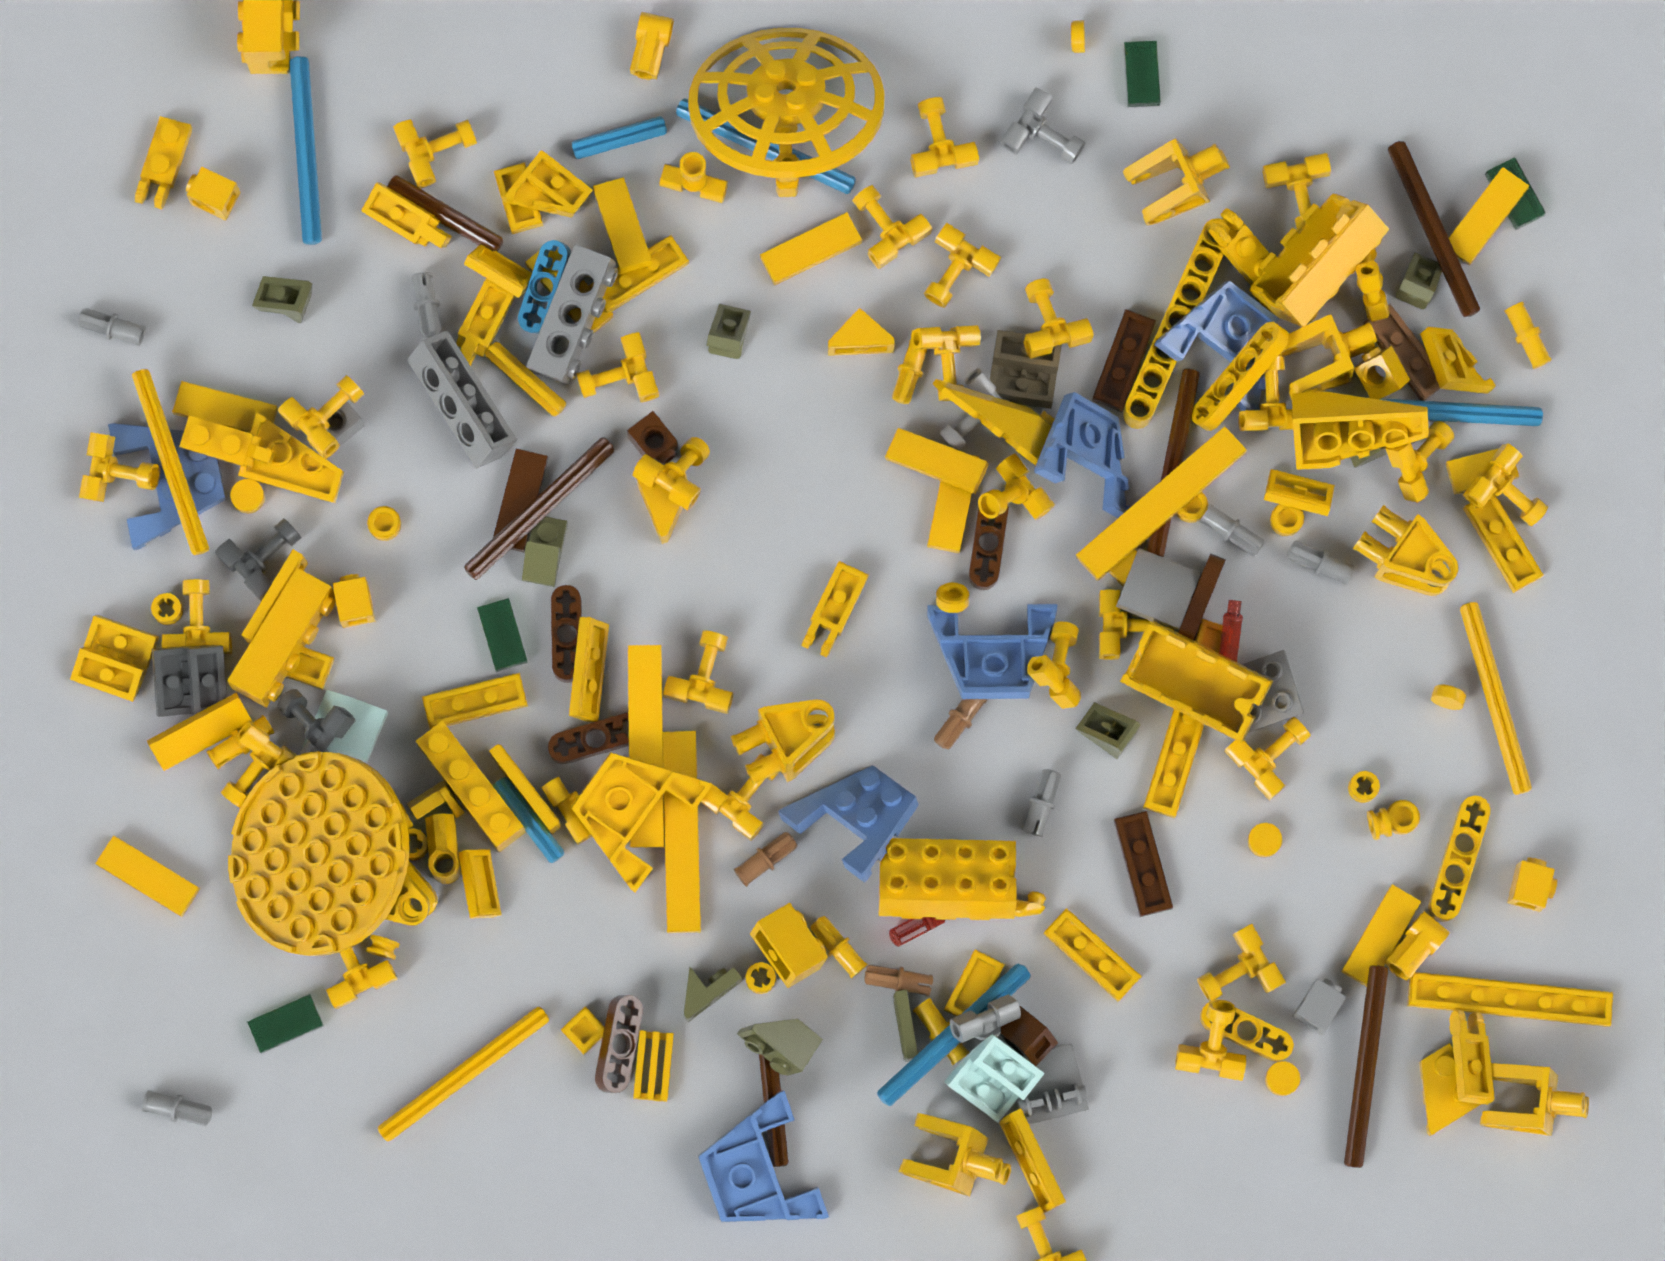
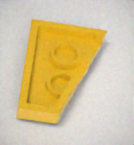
M256 412L250 433L255 435V437L261 438L259 446L273 450L275 455L271 465L254 460L252 467L240 466L238 476L336 503L344 471Z

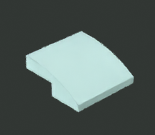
M327 690L315 719L325 718L335 705L345 708L356 720L342 739L338 737L333 739L327 750L354 757L367 764L387 717V710Z
M992 1034L973 1049L944 1082L999 1123L1018 1097L1024 1100L1045 1073Z

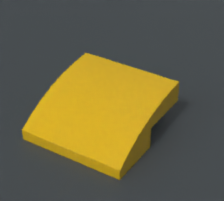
M94 615L84 647L79 650L70 680L133 702L152 659L151 649L156 648L159 636L100 615Z

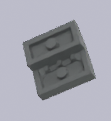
M222 645L151 649L156 715L158 717L183 714L195 715L227 698Z

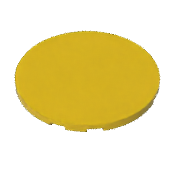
M309 752L297 755L294 759L275 766L249 792L240 807L231 834L234 836L231 855H228V873L230 883H233L238 900L236 901L237 907L248 925L258 936L274 947L289 953L304 956H325L342 952L362 942L388 916L398 899L406 877L409 859V834L400 801L392 787L378 771L363 761L348 755L333 752Z

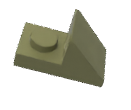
M1414 252L1397 290L1396 298L1419 309H1425L1428 302L1430 303L1442 273L1439 263Z
M263 276L252 306L262 312L284 314L297 323H302L312 295L313 283L305 280Z
M722 304L718 305L706 346H709V353L733 359L740 358L750 319V310Z
M545 516L531 529L530 539L526 542L522 581L555 587L568 525L567 520Z
M689 967L684 1006V1018L688 1023L742 982V977L734 967L728 972L725 968L716 972L708 979L711 985L707 988L693 969Z

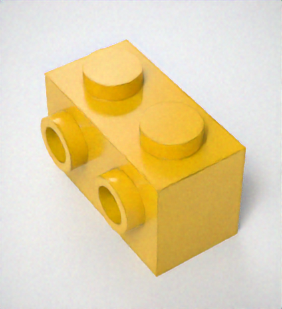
M790 902L757 921L750 932L751 937L787 988L792 987L820 970L828 958L825 946L821 940L812 935L807 928L804 916L801 912L795 910Z

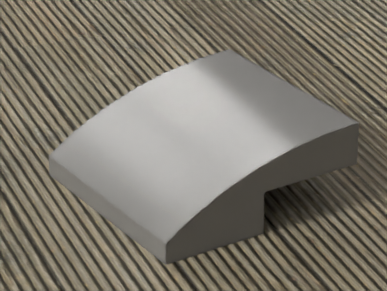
M1138 548L1116 607L1179 631L1201 572Z

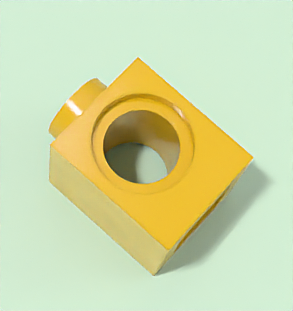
M202 166L197 175L193 174L190 177L186 186L187 197L191 205L225 221L241 193L236 182Z
M1392 345L1383 350H1380L1378 346L1368 350L1361 355L1363 360L1354 367L1367 394L1372 399L1379 400L1400 390L1410 381ZM1375 365L1383 368L1386 377L1377 373Z
M350 574L340 577V582L332 583L339 621L343 628L376 622L366 577H359V574Z

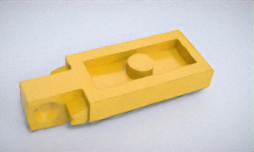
M376 182L361 210L366 215L414 244H421L425 247L431 242L439 248H446L452 238L450 234L437 227L440 220L435 218V215L380 182Z
M487 278L458 332L456 342L457 346L461 347L460 351L470 366L476 355L481 357L485 355L516 297Z
M191 415L188 417L179 446L186 450L243 467L245 465L252 467L254 460L271 465L275 455L273 450L259 446L261 438L255 437L251 433Z

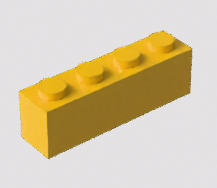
M296 568L228 678L227 682L234 691L265 708L268 707L271 701L275 702L279 698L284 688L282 682L287 673H293L301 661V655H299L301 649L306 644L310 645L314 641L319 630L317 627L323 615L327 617L335 606V595L330 585Z
M443 721L416 740L418 748L499 853L526 833L522 823Z

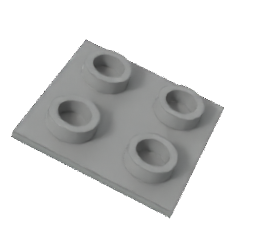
M1285 650L1242 664L1273 680L1262 705L1254 704L1250 712L1251 715L1255 716V719L1248 733L1283 720L1288 721L1292 717L1299 718V715L1304 714Z
M1072 1043L1055 1047L1036 1066L1045 1074L1024 1100L1020 1097L1016 1100L1018 1109H1022L1029 1124L1089 1110L1086 1100L1088 1098L1086 1088L1082 1084Z

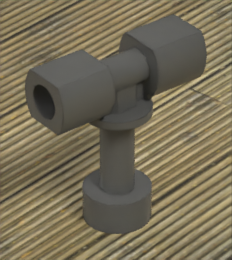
M285 518L274 526L278 533L255 553L251 550L243 553L230 538L215 551L216 555L232 572L237 570L245 579L244 584L260 601H262L272 584L263 574L267 570L263 563L286 542L293 546L302 538Z
M297 689L285 692L277 704L278 709L287 718L296 717L306 728L304 735L308 741L297 755L317 751L329 752L327 747L335 737L342 739L356 721L349 711L335 705L325 718L315 719L306 709L307 699Z

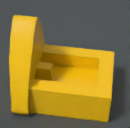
M444 781L437 783L407 803L417 820L444 802L447 803L456 818L464 814V811Z

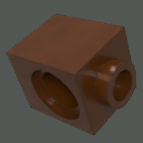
M654 411L627 430L628 439L642 456L647 454L665 465L677 455L675 452L678 449L677 439ZM651 436H659L664 440V443L661 447L653 449L646 445V440Z
M1020 1006V1018L1001 1026L1000 1035L1008 1046L1037 1066L1058 1042L1044 1024Z

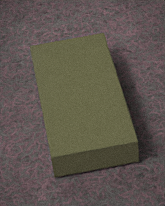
M907 990L895 991L893 994V1003L903 1060L909 1062L918 1052Z

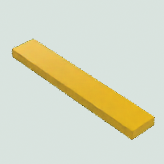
M1224 426L1076 554V558L1099 581L1245 455L1247 449Z
M1202 619L1195 642L1226 656L1234 628ZM1175 709L1172 712L1143 806L1144 809L1175 818L1204 727L1203 723Z
M628 645L629 758L663 768L662 645ZM663 794L630 839V848L664 847Z
M696 731L663 732V768L697 778ZM666 790L664 792L667 934L701 933L698 806L694 810Z
M1414 972L1409 978L1407 1007L1446 1011L1457 1009L1466 1013L1479 1012L1485 1015L1610 1027L1613 992Z

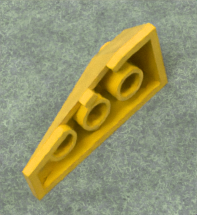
M935 379L932 384L944 396L973 418H978L999 438L1003 437L1018 453L1036 466L1055 420L1054 417L1044 410L1039 415L1029 407Z
M1326 391L1292 393V420L1297 470L1331 468L1341 465V460L1358 455L1360 459L1370 456V451L1386 446L1392 449L1429 437L1428 409L1424 406Z

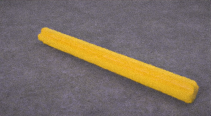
M140 369L132 373V378L186 539L194 556L204 554L209 551V546L151 374L148 369Z
M1477 602L1466 603L1460 607V612L1512 791L1515 795L1529 792L1532 786L1479 604Z
M540 1006L533 1009L380 1124L377 1128L378 1132L387 1142L393 1140L549 1022L548 1015Z

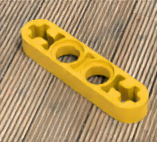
M1267 322L1261 326L1195 404L1191 417L1192 421L1206 431L1216 429L1285 349L1289 340L1287 330L1275 322ZM1255 357V362L1252 365V367L1249 370H1246L1249 361ZM1234 382L1232 390L1225 396L1226 389Z
M1473 795L1466 798L1458 808L1428 904L1430 915L1437 921H1450L1458 915L1490 817V805L1481 796ZM1474 803L1479 805L1478 811L1483 813L1482 816L1478 815L1474 819L1472 825L1473 828H1479L1478 832L1470 827H1460L1461 822L1464 825L1469 822L1470 812L1466 811V807H1471ZM1459 834H1467L1472 838L1473 848L1471 851L1462 852L1456 847L1455 840ZM1456 865L1462 869L1464 876L1460 883L1455 884L1447 880L1445 872L1448 866ZM1441 885L1448 890L1459 891L1458 895L1454 892L1450 895L1448 905L1453 907V911L1448 910L1444 915L1440 913L1441 907L1436 905V901L1441 902L1447 890H1440Z

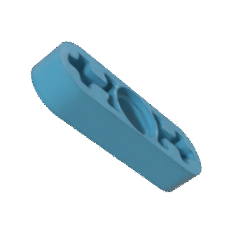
M551 240L540 248L518 314L519 325L527 332L535 334L540 332L571 254L570 248L563 242ZM557 247H559L558 253L562 255L561 261L555 260L552 270L558 271L557 276L548 272H542L543 267L551 268L553 259L548 257L549 252L556 251ZM549 278L553 283V290L548 296L542 297L537 291V284L541 279ZM533 298L541 302H548L547 307L539 306L537 315L541 317L540 324L534 323L533 327H531L532 321L528 319L529 313L535 314L538 304L532 303Z

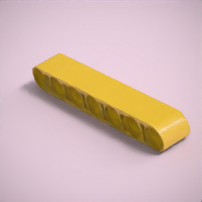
M1211 219L1204 225L1123 410V419L1131 428L1142 429L1150 423L1177 363L1171 357L1167 359L1160 357L1156 352L1158 347L1154 345L1155 342L1172 327L1169 320L1172 318L1182 319L1205 299L1224 254L1218 248L1219 244L1211 241L1207 234L1212 224L1221 226L1228 234L1231 228L1223 219ZM1204 260L1209 263L1211 269L1209 271H1200L1195 266V262ZM1192 289L1198 294V298L1196 300H1187L1182 295V291ZM1150 375L1155 376L1160 381V385L1155 388L1148 387L1144 383L1143 378ZM1142 405L1147 410V415L1137 417L1131 412L1130 407Z

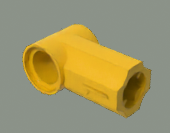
M641 12L636 30L637 43L630 66V74L645 80L658 78L665 47H668L674 24L673 18Z
M445 813L433 814L425 817L429 870L438 882L451 884L458 880L461 875L455 815ZM450 859L454 862L449 872H437V865L441 860Z
M1423 911L1405 932L1406 937L1388 956L1385 964L1393 974L1407 981L1428 955L1431 956L1440 947L1450 932Z

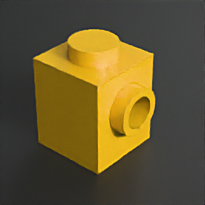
M1528 857L1526 861H1520L1515 867L1507 903L1537 912L1545 909L1548 898L1553 899L1556 891L1557 879L1553 878L1555 869L1546 867L1547 862L1537 858Z

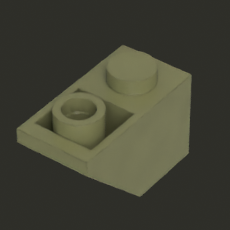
M798 1018L754 1024L741 1028L737 1033L745 1041L744 1044L749 1050L764 1056L770 1061V1066L773 1070L787 1076L803 1072L823 1040Z

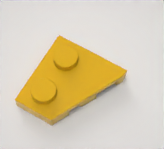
M540 150L506 192L502 200L505 203L572 218L590 196L593 189L543 150Z
M1427 327L1420 333L1440 389L1488 394L1496 387L1491 378L1483 380L1473 367L1478 361L1464 347L1461 339L1453 329Z
M1450 1043L1419 1062L1420 1075L1423 1080V1103L1426 1108L1427 1117L1426 1130L1429 1136L1481 1105L1458 1101L1454 1053Z

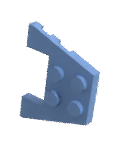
M1229 280L1217 287L1163 334L1154 345L1175 361H1181L1197 336L1228 361L1232 362L1261 326L1267 322L1278 324L1279 318ZM1255 357L1249 361L1246 370H1249L1252 367V365L1255 362ZM1265 372L1236 405L1240 410H1260L1259 400L1261 390L1265 389Z
M1076 392L1064 395L1034 472L1056 484L1065 480L1067 458L1105 478L1102 510L1119 518L1132 507L1130 505L1126 506L1124 491L1129 490L1128 478L1122 475L1120 460L1125 457L1119 417Z
M112 423L108 424L110 436L115 437L113 448L115 456L149 449L151 463L158 464L160 467V480L156 489L161 511L127 519L133 550H139L156 537H162L169 533L172 528L181 524L149 427ZM169 429L197 513L200 515L226 500L219 461L216 458L179 447L184 431Z
M1027 604L1028 635L961 636L958 633V613L944 612L937 605H927V617L962 699H1029L1035 681L1028 674L1027 665L1032 657L1044 655L1052 626L1057 616V604Z
M872 765L785 806L778 812L781 820L799 834L804 832L824 814L828 813L864 840L842 859V862L848 871L865 883L872 875L871 868L877 860H882L887 853L885 847L893 836L900 834L919 804L915 795Z
M784 1090L776 1093L698 1155L721 1222L826 1219L829 1217L818 1187L784 1198L765 1146L762 1132L795 1120Z

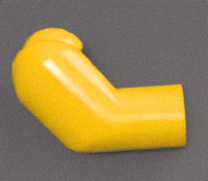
M1031 891L1027 896V901L1017 899L1015 916L1024 917L1041 914L1046 908L1043 906L1046 901L1045 895Z

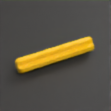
M494 342L488 347V350L485 352L486 358L551 416L556 417L564 410L566 402L499 342Z

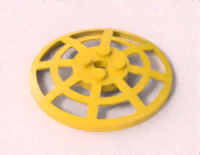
M773 28L743 35L713 52L702 63L693 78L689 90L688 109L691 125L697 138L720 161L737 170L757 176L799 178L832 170L847 163L861 153L873 140L881 126L884 116L885 92L881 77L875 66L864 53L852 44L818 30ZM778 37L804 39L802 42L780 41L763 45L759 43L762 40ZM818 41L832 45L848 53L858 62L844 64L831 52L815 45ZM743 46L748 49V51L735 58L726 67L724 72H708L717 61L730 52ZM778 49H797L792 59L774 60L768 52ZM810 53H814L825 58L834 66L818 70L806 61ZM754 56L761 63V66L752 74L735 72L744 62ZM869 72L875 89L872 110L854 102L855 85L851 74ZM842 76L845 85L844 98L826 92L825 80ZM700 83H719L717 98L721 111L704 121L698 104ZM728 84L746 85L747 97L730 105L727 95ZM783 89L792 90L788 94L779 93V91ZM824 104L838 108L837 112L827 121L820 125L816 123L814 116L819 113ZM751 109L756 116L764 120L762 128L759 129L746 123L738 115ZM849 113L867 121L853 139L840 148L831 151L824 135L837 128L847 118ZM728 121L742 134L756 139L757 142L752 157L728 147L715 137L712 131ZM801 123L805 131L794 133L775 132L777 125ZM811 141L819 155L818 157L798 161L765 160L770 143L797 144Z

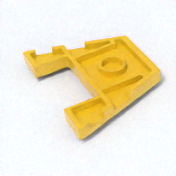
M610 752L571 808L629 888L636 893L653 867L625 848L629 840L666 790L695 810L712 785L704 780Z

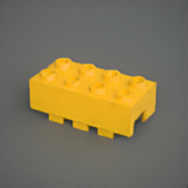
M238 1V20L242 21L243 32L237 33L238 52H241L242 63H247L250 74H288L290 71V51H299L300 32L293 31V20H300V1Z
M1335 193L1331 194L1320 208L1313 203L1301 217L1306 223L1302 229L1297 232L1292 227L1280 241L1285 247L1281 253L1276 256V254L1270 252L1259 265L1263 273L1250 287V293L1262 306L1280 319L1301 327H1305L1313 321L1322 306L1337 294L1342 283L1350 274L1356 272L1357 265L1361 264L1371 250L1379 246L1383 236L1390 230L1368 204L1356 200L1350 202L1347 197Z
M1149 621L1138 643L1139 647L1120 682L1239 742L1244 741L1255 719V716L1251 715L1250 712L1254 704L1262 705L1273 680L1155 621Z
M892 838L885 847L887 853L879 861L878 916L902 917V919L936 917V919L956 920V918L989 921L990 919H1014L1017 903L1015 877L1016 841Z

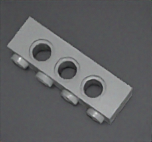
M574 244L526 367L566 385L569 384L571 378H576V373L579 372L581 367V361L578 359L582 349L588 348L593 337V330H591L595 317L599 318L604 310L606 300L603 299L607 286L612 287L617 277L618 269L615 268L617 263L612 258ZM588 277L593 278L594 286L592 290L587 293H581L579 289L581 281ZM580 308L582 312L580 320L577 323L569 324L567 315L570 310ZM561 339H568L569 349L567 352L561 355L556 354V343Z
M448 330L422 340L408 357L407 361L475 468L477 469L502 458L517 441V438Z

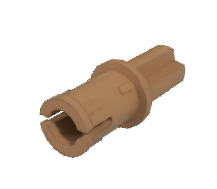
M962 699L955 710L951 709L949 711L950 717L935 735L934 741L943 749H951L965 728L972 726L971 720L983 704L987 702V699Z
M784 832L763 849L758 847L755 855L733 870L747 887L749 883L768 869L773 871L776 863L797 848V843L788 832Z
M870 964L866 968L864 981L867 985L895 989V991L907 990V992L929 997L932 988L919 985L918 983L932 985L933 975L904 971V967L901 966L898 970Z

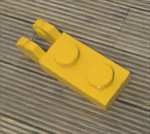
M162 116L159 117L140 174L141 179L136 189L135 202L143 204L147 198L151 183H155L159 187L154 198V207L163 209L170 189L174 187L193 128L191 124Z
M1225 208L1220 215L1231 228L1230 232L1227 234L1221 226L1212 224L1208 232L1219 244L1218 248L1252 286L1263 273L1259 265L1270 253L1244 224L1241 218L1232 210Z
M841 561L837 563L810 619L812 623L801 644L802 647L808 649L813 644L820 626L830 631L827 640L824 641L820 653V655L828 657L837 636H841L869 578V574Z
M1455 1009L1451 1012L1449 1018V1030L1453 1035L1452 1043L1458 1101L1488 1105L1494 1101L1495 1097L1489 1039L1486 1036L1484 1016L1479 1012H1471L1468 1021H1466L1464 1011Z

